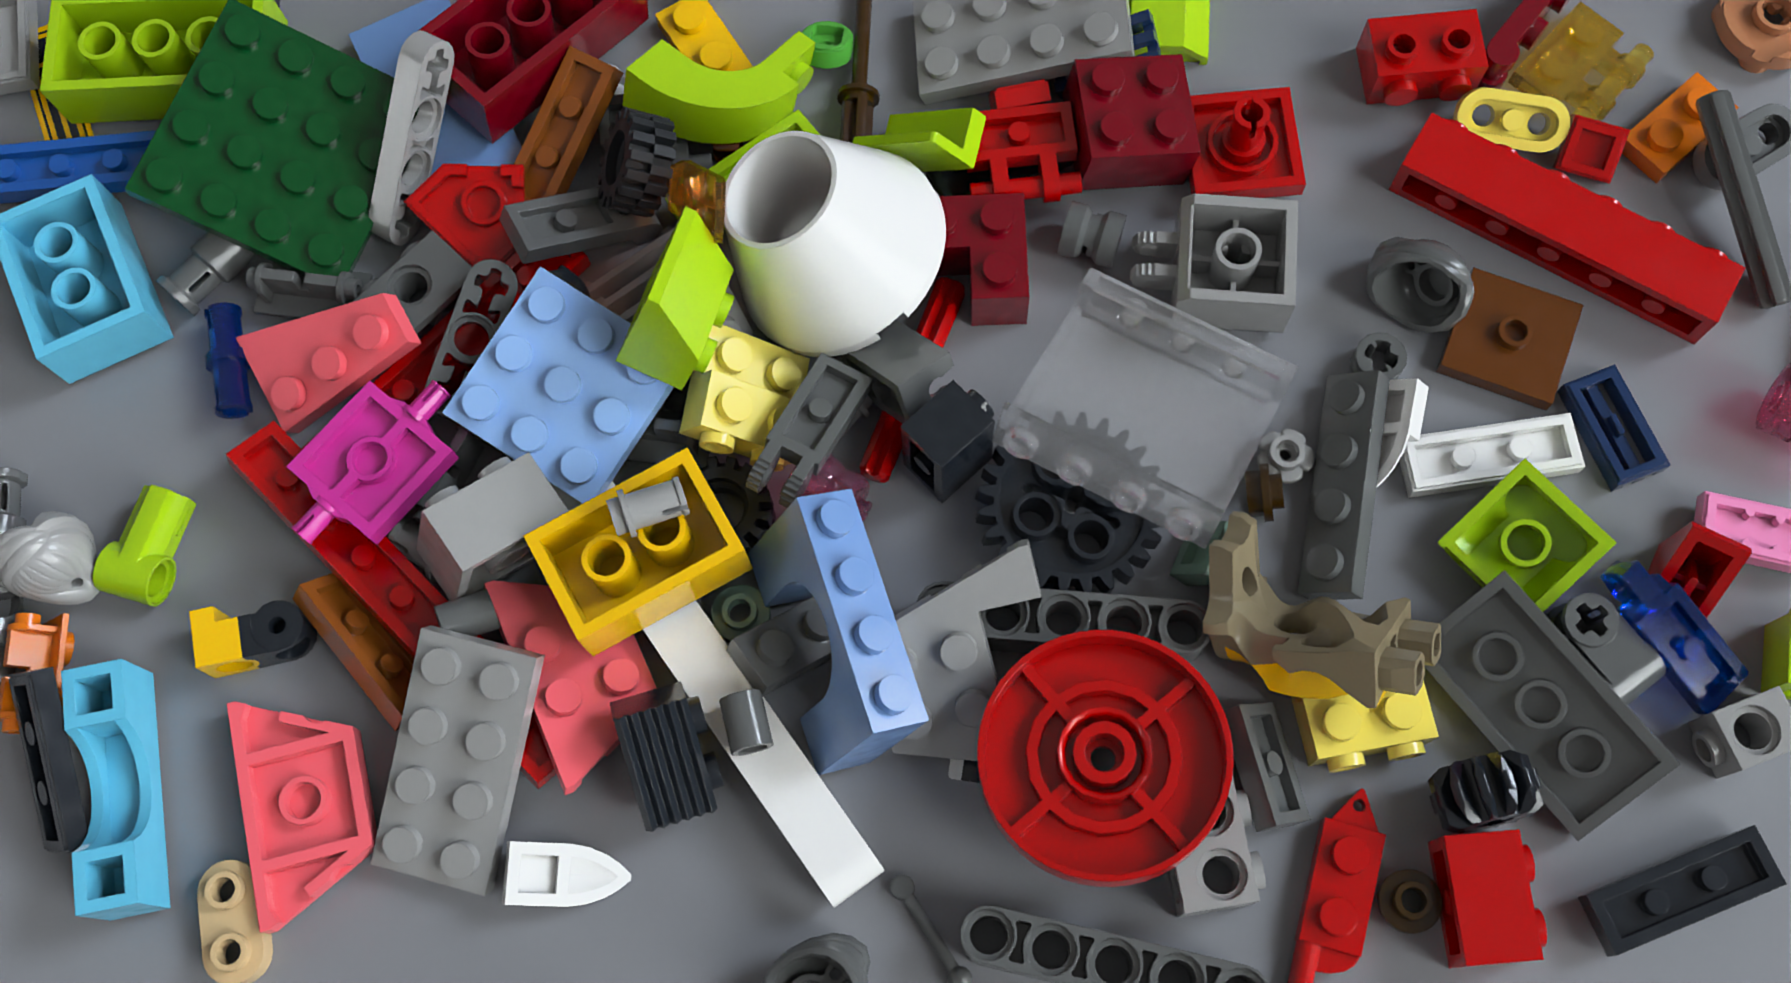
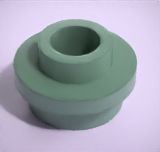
M734 585L723 590L716 597L711 610V619L714 627L721 637L729 642L733 638L770 620L771 617L770 606H764L760 591L749 585ZM738 604H746L751 608L750 616L742 622H735L730 619L732 608Z

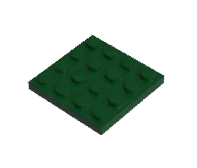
M228 0L129 179L125 190L128 195L289 270L295 271L302 276H305L306 273L339 276L342 271L352 273L372 235L374 223L368 215L394 77L236 0ZM417 109V111L415 112V115H414L413 120L415 119V117H416V115H417L418 109Z

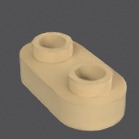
M238 860L220 861L204 873L197 889L203 965L208 975L216 982L252 983L266 972L273 956L272 934L260 933L250 863ZM232 880L235 886L234 894L228 901L224 902L220 896L221 887L226 881ZM236 941L241 949L240 956L237 961L230 964L226 959V950L231 943Z

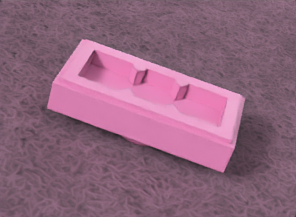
M1704 491L1697 496L1694 522L1750 547L1752 554L1745 564L1791 573V509Z

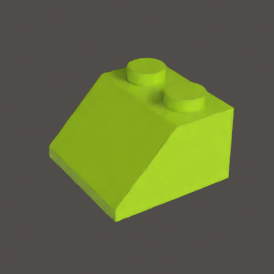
M685 206L652 271L616 358L617 362L680 390L683 389L694 370L702 374L706 371L718 342L708 337L713 325L719 328L722 327L735 298L734 295L726 292L734 269L697 211Z

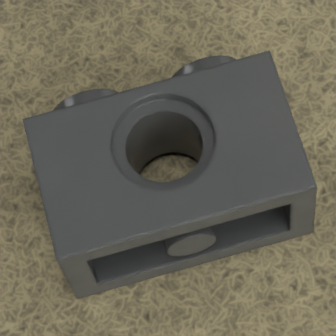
M432 230L421 241L410 244L401 254L399 261L380 278L372 279L366 283L354 301L380 293L396 295L417 336L421 339L455 308L467 273L472 267ZM477 279L474 285L479 286L483 281ZM427 290L426 294L419 301L408 303L415 293Z

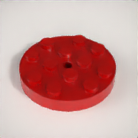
M1116 630L1079 631L1052 639L1030 651L1015 663L999 681L984 710L978 736L977 761L980 785L988 810L998 829L1007 841L1032 864L1049 874L1081 885L1118 887L1137 884L1158 877L1179 865L1201 845L1214 827L1224 808L1232 782L1234 758L1231 732L1225 712L1208 682L1187 660L1175 651L1159 642L1129 632ZM1100 748L1110 750L1115 756L1114 766L1105 771L1095 768L1091 762V755L1095 750Z

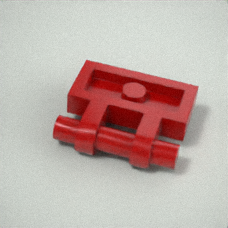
M1070 101L979 111L986 116V121L974 169H967V173L989 170L990 181L969 183L970 195L1024 193V200L1042 198L1043 203L1060 202L1061 196L1082 194L1080 171L1059 173L1058 162L1077 160L1078 147ZM1038 165L1040 176L1009 179L1008 168Z

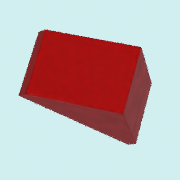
M1693 521L1658 545L1629 615V621L1687 648L1752 554L1751 548Z

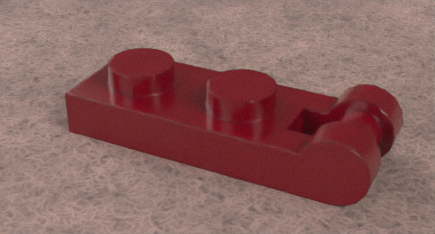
M1523 0L1488 43L1485 50L1489 67L1477 88L1501 89L1508 76V72L1514 67L1519 58L1520 47L1522 46L1530 51L1550 23L1543 18L1551 9L1559 14L1570 0Z

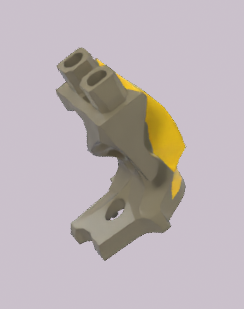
M1233 511L1229 515L1228 527L1222 540L1214 539L1209 545L1210 593L1208 608L1202 623L1203 633L1209 635L1214 651L1219 658L1243 662L1253 666L1264 680L1269 691L1309 699H1330L1349 694L1366 708H1376L1387 691L1416 696L1423 686L1425 665L1435 666L1441 656L1440 623L1411 620V600L1406 597L1385 602L1371 615L1351 612L1336 600L1323 596L1296 606L1288 605L1279 600L1267 583V577L1260 574L1257 520L1245 512Z

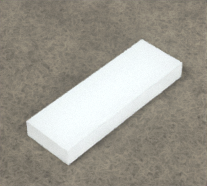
M1571 413L1421 434L1419 441L1407 442L1405 451L1399 460L1408 498L1497 485L1524 459H1527L1546 478L1576 474L1585 468Z

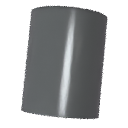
M487 589L434 606L440 628L474 637L500 628Z
M744 690L729 694L719 700L732 756L757 753L774 745L761 690Z

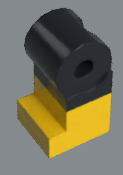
M284 600L271 601L264 604L254 614L233 618L214 606L189 611L195 668L215 679L297 660L306 656L313 649L317 641V630L303 612L294 604Z

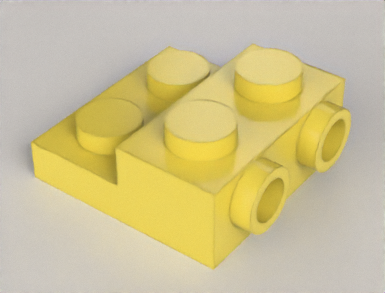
M713 325L708 337L718 341L704 374L695 370L691 374L679 433L699 440V447L706 451L718 454H731L734 452L749 457V463L754 466L765 448L767 435L807 376L810 358L793 353L728 326L722 325L719 328ZM780 458L774 471H782L784 466L792 463Z
M1424 681L1416 696L1387 691L1376 708H1366L1349 694L1330 699H1309L1291 696L1308 766L1327 763L1329 773L1365 766L1364 756L1387 752L1390 762L1418 757L1426 754L1424 745L1439 737Z

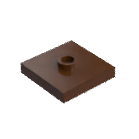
M1473 267L1470 272L1474 284L1471 306L1466 316L1450 329L1436 372L1546 411L1553 404L1584 305Z

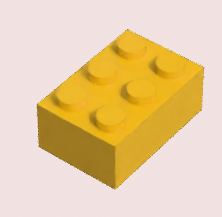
M688 447L523 535L578 642L592 656L601 653L753 569L742 543ZM673 477H679L690 511L689 515H681L636 530L637 536L631 538L630 532L617 536L606 500L618 497L616 491L620 489L623 490L625 495L672 480Z

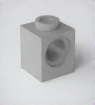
M1780 686L1687 722L1693 733L1692 744L1698 758L1704 765L1712 769L1716 779L1745 770L1791 751V706ZM1735 722L1741 724L1747 730L1750 736L1749 748L1743 746L1737 740L1734 734Z

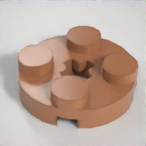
M1791 0L1718 1L1711 12V19L1715 24L1721 42L1738 58V62L1744 70L1758 74L1765 72L1767 69L1785 70L1791 68ZM1763 9H1766L1770 15L1780 14L1784 20L1779 25L1769 22L1764 17Z

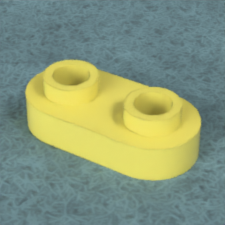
M1488 87L1475 88L1465 93L1457 102L1453 119L1465 125L1469 131L1495 144H1504L1513 149L1538 153L1547 152L1558 147L1565 140L1570 129L1569 112L1559 100L1548 96ZM1485 104L1489 107L1491 116L1486 124L1478 126L1473 121V111L1479 105ZM1541 113L1545 117V127L1541 132L1532 134L1528 129V121L1532 115Z

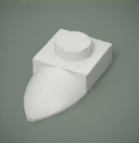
M1418 378L1390 380L1377 487L1394 470L1405 451L1407 442L1419 441L1429 387Z
M507 841L502 904L558 907L585 905L606 898L631 881V874L612 857L591 847L567 843Z

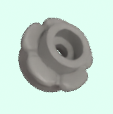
M1284 429L1281 433L1271 431L1265 434L1259 441L1258 450L1260 454L1257 456L1256 461L1258 467L1259 464L1268 463L1269 474H1281L1282 484H1291L1301 480L1303 477L1302 473L1311 469L1314 463V452L1311 447L1306 446L1305 437L1298 431L1292 429ZM1287 451L1290 454V459L1283 460L1280 457V452Z

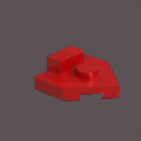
M443 163L404 201V204L471 267L480 261L488 259L504 263L516 250L499 218L504 205L525 201V167L523 164L468 166L467 164Z

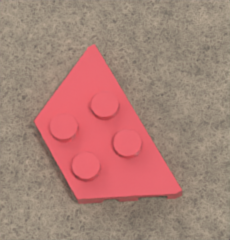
M495 580L484 583V589H487L498 618L499 631L505 645L545 655L532 714L564 794L573 793L582 784V779L604 756L607 757L620 744L612 718L610 702L656 689L655 682L634 634L601 653L592 656L578 642L550 586Z
M234 701L227 703V711L260 933L270 934L282 929L373 853L377 827L361 731L350 725L326 720L319 721L303 715L262 709Z

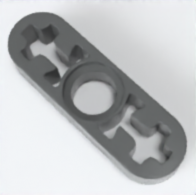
M493 259L483 260L476 263L467 273L425 388L432 380L441 385H448L450 383L455 366H443L446 356H450L457 363L468 367H473L481 354L468 356L457 349L454 337L460 327L467 324H476L486 331L490 342L511 311L516 298L518 283L515 273L507 264ZM491 273L500 275V285L508 289L505 296L496 294L490 304L488 314L500 315L496 324L479 313L463 312L466 303L478 309L482 298V289L474 284L477 279L487 280ZM465 371L462 382L464 381L469 372ZM443 406L435 412L439 417L452 420L442 413L445 409Z

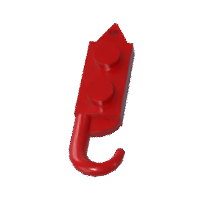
M1363 788L1357 790L1331 818L1325 817L1320 820L1294 941H1296L1287 983H1314L1316 972L1324 974L1345 972L1354 967L1362 955L1386 834L1378 831L1366 791ZM1354 801L1362 805L1361 812L1354 809Z

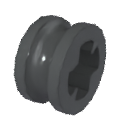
M1377 332L1364 337L1350 358L1351 373L1374 370L1372 369L1373 360L1370 357L1374 351H1379L1384 354L1383 362L1387 364L1382 372L1390 380H1397L1407 364V352L1404 345L1398 338L1388 333Z

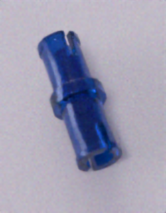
M215 303L209 305L208 309L204 310L210 349L204 358L206 370L211 372L213 376L216 404L214 407L215 415L224 419L243 418L248 416L249 413H253L254 410L251 403L247 371L251 367L244 355L243 348L239 346L235 338L243 335L242 308L234 303Z

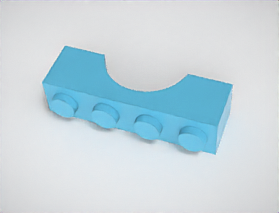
M123 659L61 671L64 730L75 742L82 755L91 789V820L88 833L81 846L72 852L75 916L111 921L170 909L153 673Z

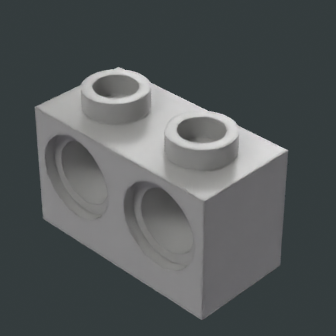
M1233 775L1228 798L1219 816L1218 827L1210 831L1201 845L1187 859L1168 871L1177 918L1253 905L1260 901L1258 890L1265 889L1266 887L1265 872L1258 851H1249L1244 827L1252 825L1249 800L1243 789L1236 790ZM1215 860L1222 862L1230 869L1233 883L1227 894H1217L1205 885L1202 871L1207 861Z

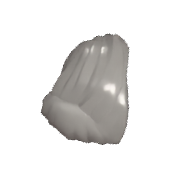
M57 511L41 512L30 526H18L8 529L0 534V585L19 597L43 603L78 605L91 601L100 592L93 583V569L98 558L93 533L86 523L74 515Z

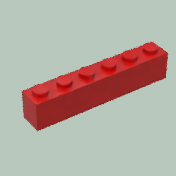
M1432 112L1388 189L1694 345L1719 322L1746 267L1728 259L1720 250L1699 245L1675 233L1673 228L1663 222L1649 220L1623 207L1619 201L1610 196L1598 195L1572 182L1568 176L1560 171L1546 169L1521 157L1513 148L1504 144H1495L1469 131L1462 123L1453 119H1444Z

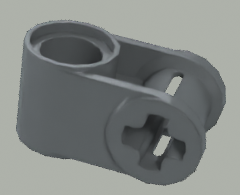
M1582 593L1569 600L1568 603H1564L1548 613L1547 617L1563 635L1566 634L1571 644L1627 705L1666 674L1665 663L1658 652L1637 634L1616 610L1613 603L1604 596L1595 593ZM1598 610L1601 614L1595 616L1592 612ZM1580 619H1583L1586 626L1580 632L1575 625Z

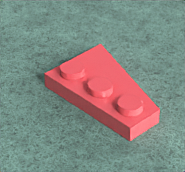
M386 293L373 295L235 337L280 426L286 433H300L367 384L369 380L371 381L421 344L397 296Z

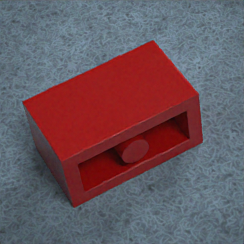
M1520 829L1444 835L1429 841L1428 848L1433 878L1440 890L1443 902L1440 919L1449 969L1544 960L1542 947H1545L1547 944V927L1541 910L1534 908L1530 882H1533L1535 879V862L1530 847L1527 844H1522Z

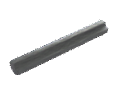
M1728 90L1711 92L1697 99L1695 106L1757 306L1760 309H1769L1786 304L1791 301V284L1731 92Z

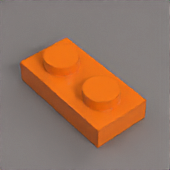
M1696 72L1631 129L1622 154L1657 184L1691 154L1701 141L1706 139L1695 104L1696 100L1700 97L1718 91V89Z

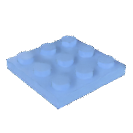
M540 266L442 413L514 460L529 452L550 483L581 503H585L606 491L674 387L617 362L616 358L631 323Z

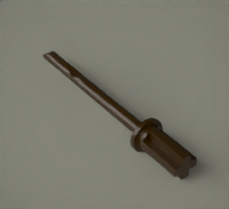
M856 0L851 83L843 85L837 92L838 103L842 106L840 140L850 143L853 142L854 137L872 135L873 111L880 100L878 90L867 84L872 0Z

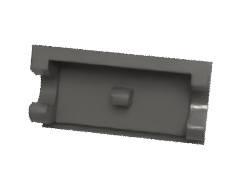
M895 319L890 325L877 333L881 338L880 340L860 350L840 356L843 364L873 378L872 388L868 394L873 404L903 424L945 387L942 386L936 393L929 394V387L933 380L942 377L954 364L950 352Z

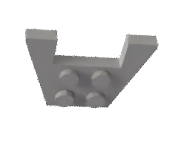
M1028 539L1014 543L1003 554L983 566L979 564L964 573L958 581L933 596L929 594L894 615L929 721L891 747L893 753L977 761L981 720L990 696L998 685L980 611L1041 598L1040 584Z

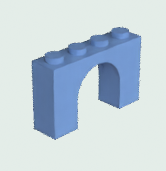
M852 488L796 497L750 550L748 555L765 607L814 597L825 620L832 656L829 688L824 698L800 718L818 775L871 763L928 722L929 718Z

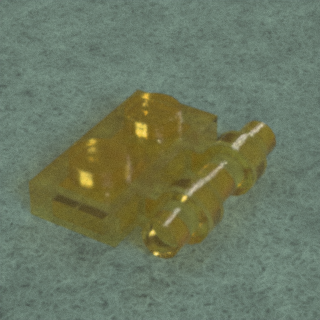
M1580 1L1516 68L1508 83L1522 93L1553 97L1560 102L1566 101L1576 109L1572 114L1602 121L1615 108V99L1624 89H1632L1645 76V67L1654 58V52L1648 45L1638 43L1629 53L1620 54L1614 47L1624 32ZM1593 69L1606 77L1599 85H1590L1584 81Z

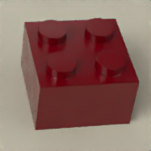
M1183 55L1075 59L1064 87L1062 98L1063 102H1071L1078 147L1077 160L1073 161L1075 172L1080 171L1082 190L1183 185L1201 153Z

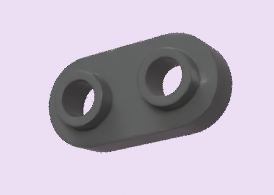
M1766 104L1739 118L1756 174L1791 154L1790 109L1780 104ZM1758 130L1764 134L1765 144L1763 143L1762 138L1758 135ZM1704 139L1697 145L1693 153L1692 166L1698 180L1706 187L1722 190L1707 141Z

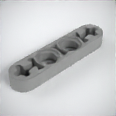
M421 30L412 33L406 39L398 56L368 215L374 223L372 233L398 246L408 243L416 235L421 224V220L404 204V201L431 176L454 65V51L451 44ZM417 109H418L417 115H416L415 119L413 120L414 115H415V112H416Z

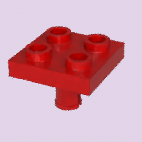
M1290 87L1190 95L1201 150L1197 161L1188 175L1191 195L1196 193L1270 198L1303 194L1306 180Z

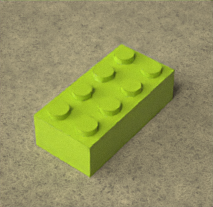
M51 0L40 92L71 124L163 119L228 0ZM236 0L288 26L287 19L274 0Z

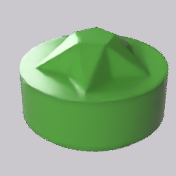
M820 21L809 25L802 31L804 35L816 42L811 66L822 69L837 68L847 64L852 59L853 34L846 26L833 21Z

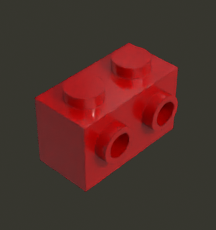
M1477 9L1367 19L1356 46L1366 105L1386 103L1389 106H1401L1414 100L1440 98L1443 101H1456L1468 91L1478 87L1489 67Z

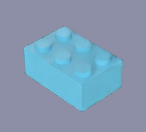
M92 174L0 213V261L36 360L67 383L71 384L174 338L123 206Z

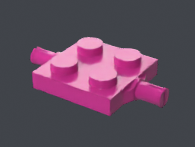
M369 380L286 466L307 484L312 497L317 501L291 528L309 544H312V541L336 517L341 522L354 525L378 545L459 459L450 447L435 436L431 425L427 422L452 396L441 385L432 380L418 397L408 405L403 401L390 398Z

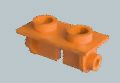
M16 613L14 623L7 625L3 667L26 669V671L53 667L63 711L61 671H63V667L70 663L75 643L74 634L68 632L69 614L62 613L41 625V615ZM5 676L1 678L0 685L1 732L20 734L8 679L10 677Z

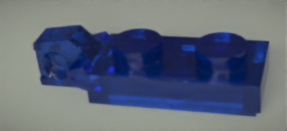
M1617 560L1600 576L1613 597L1622 603L1616 610L1637 634L1658 652L1666 666L1665 676L1696 714L1706 715L1713 712L1749 675L1747 668L1678 583H1668L1658 573L1656 575L1653 573L1649 575L1638 560H1633L1632 562H1620Z

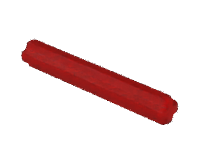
M940 277L934 285L916 329L917 333L942 348L945 345L965 296V288L962 283L947 277ZM883 410L859 465L860 474L877 483L889 481L902 449L900 428L902 423Z

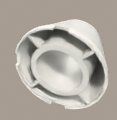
M803 131L778 133L757 143L742 156L731 171L722 194V218L746 309L756 326L769 339L793 353L812 357H819L821 353L832 357L860 350L880 340L881 338L877 333L890 325L903 312L909 317L918 307L934 282L942 261L946 242V222L941 200L919 168L903 157L887 151Z

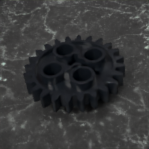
M1055 414L1048 431L1037 419H1034L1028 430L1029 439L1023 433L1014 429L1008 440L1011 449L997 445L992 455L997 465L985 464L981 478L990 485L979 486L975 500L989 506L979 509L975 519L978 524L992 525L993 527L985 532L981 542L983 546L1000 544L1002 548L996 556L998 557L1006 552L1009 546L1020 540L1028 539L1040 588L1042 589L1047 582L1054 584L1055 590H1068L1069 587H1075L1076 591L1091 592L1092 584H1095L1101 593L1110 594L1114 588L1113 576L1125 585L1130 583L1135 576L1131 565L1144 569L1151 559V556L1145 549H1155L1162 539V536L1154 531L1153 528L1161 527L1167 518V514L1152 507L1159 505L1166 493L1165 490L1148 488L1159 471L1157 468L1141 470L1138 465L1146 453L1145 449H1138L1128 454L1123 448L1129 434L1124 432L1113 441L1106 437L1108 422L1104 420L1092 432L1087 430L1085 416L1079 414L1073 428H1066L1062 416ZM1045 462L1057 463L1065 470L1067 477L1063 479L1050 478L1042 471L1040 465ZM1107 484L1112 486L1119 493L1120 501L1110 502L1102 499L1097 494L1095 485ZM1029 485L1034 492L1026 493L1023 491L1022 486ZM1066 500H1072L1077 503L1075 514H1070L1064 510ZM1029 511L1042 516L1047 528L1039 531L1030 530L1022 524L1019 515ZM1113 520L1117 522L1119 527L1117 529L1112 528L1108 521ZM1078 534L1092 536L1099 543L1101 552L1090 554L1082 551L1076 545L1074 536Z

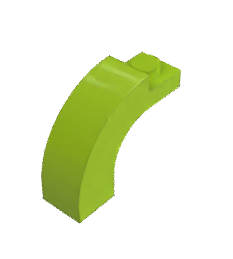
M798 31L758 65L738 71H721L692 61L662 39L626 68L622 105L627 108L671 119L670 121L675 125L673 132L676 133V137L710 144L747 142L753 140L794 112L797 95L806 88L813 76L814 69L810 64L816 42Z

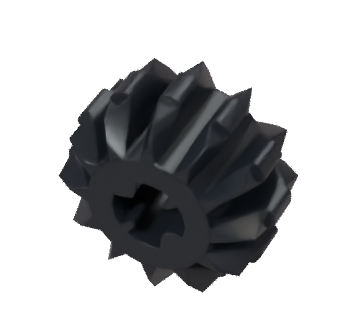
M1513 750L1500 753L1494 751L1486 755L1472 756L1466 760L1455 761L1452 765L1439 768L1428 780L1432 793L1429 797L1434 813L1439 816L1442 828L1453 833L1477 832L1517 822L1519 819L1531 817L1544 805L1539 790L1542 786L1536 769H1532L1528 755Z

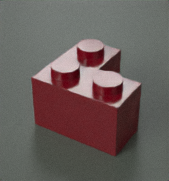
M1024 193L939 196L945 214L946 242L942 261L936 276L969 275L971 326L1027 324L1030 295Z

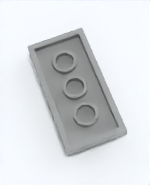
M1129 0L913 1L919 96L925 105L990 92L1000 87L1066 76L1070 74L1075 59L1135 56Z
M432 625L421 628L371 865L482 896L494 890L545 655Z

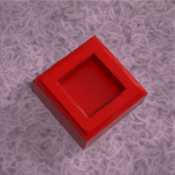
M1042 79L996 88L990 91L988 99L990 110L1044 104L1051 101L1048 81L1045 82Z
M1572 114L1568 135L1561 143L1552 168L1610 184L1631 130Z

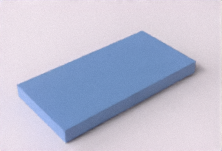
M424 0L348 34L360 61L395 78L398 56L406 39L451 6L449 0ZM446 103L431 175L443 163L467 164L468 166L514 164L522 146L513 128L492 144Z

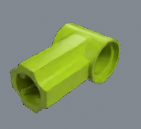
M152 484L151 486L144 485L119 542L113 541L107 544L96 560L93 569V583L97 590L148 606L156 607L162 604L173 588L177 571L173 556L193 514L196 503L169 489Z

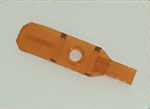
M680 160L671 165L670 168L674 169L672 179H667L666 183L668 187L666 194L668 210L678 217L681 216L685 206L697 211L713 236L714 243H723L725 178L691 160Z

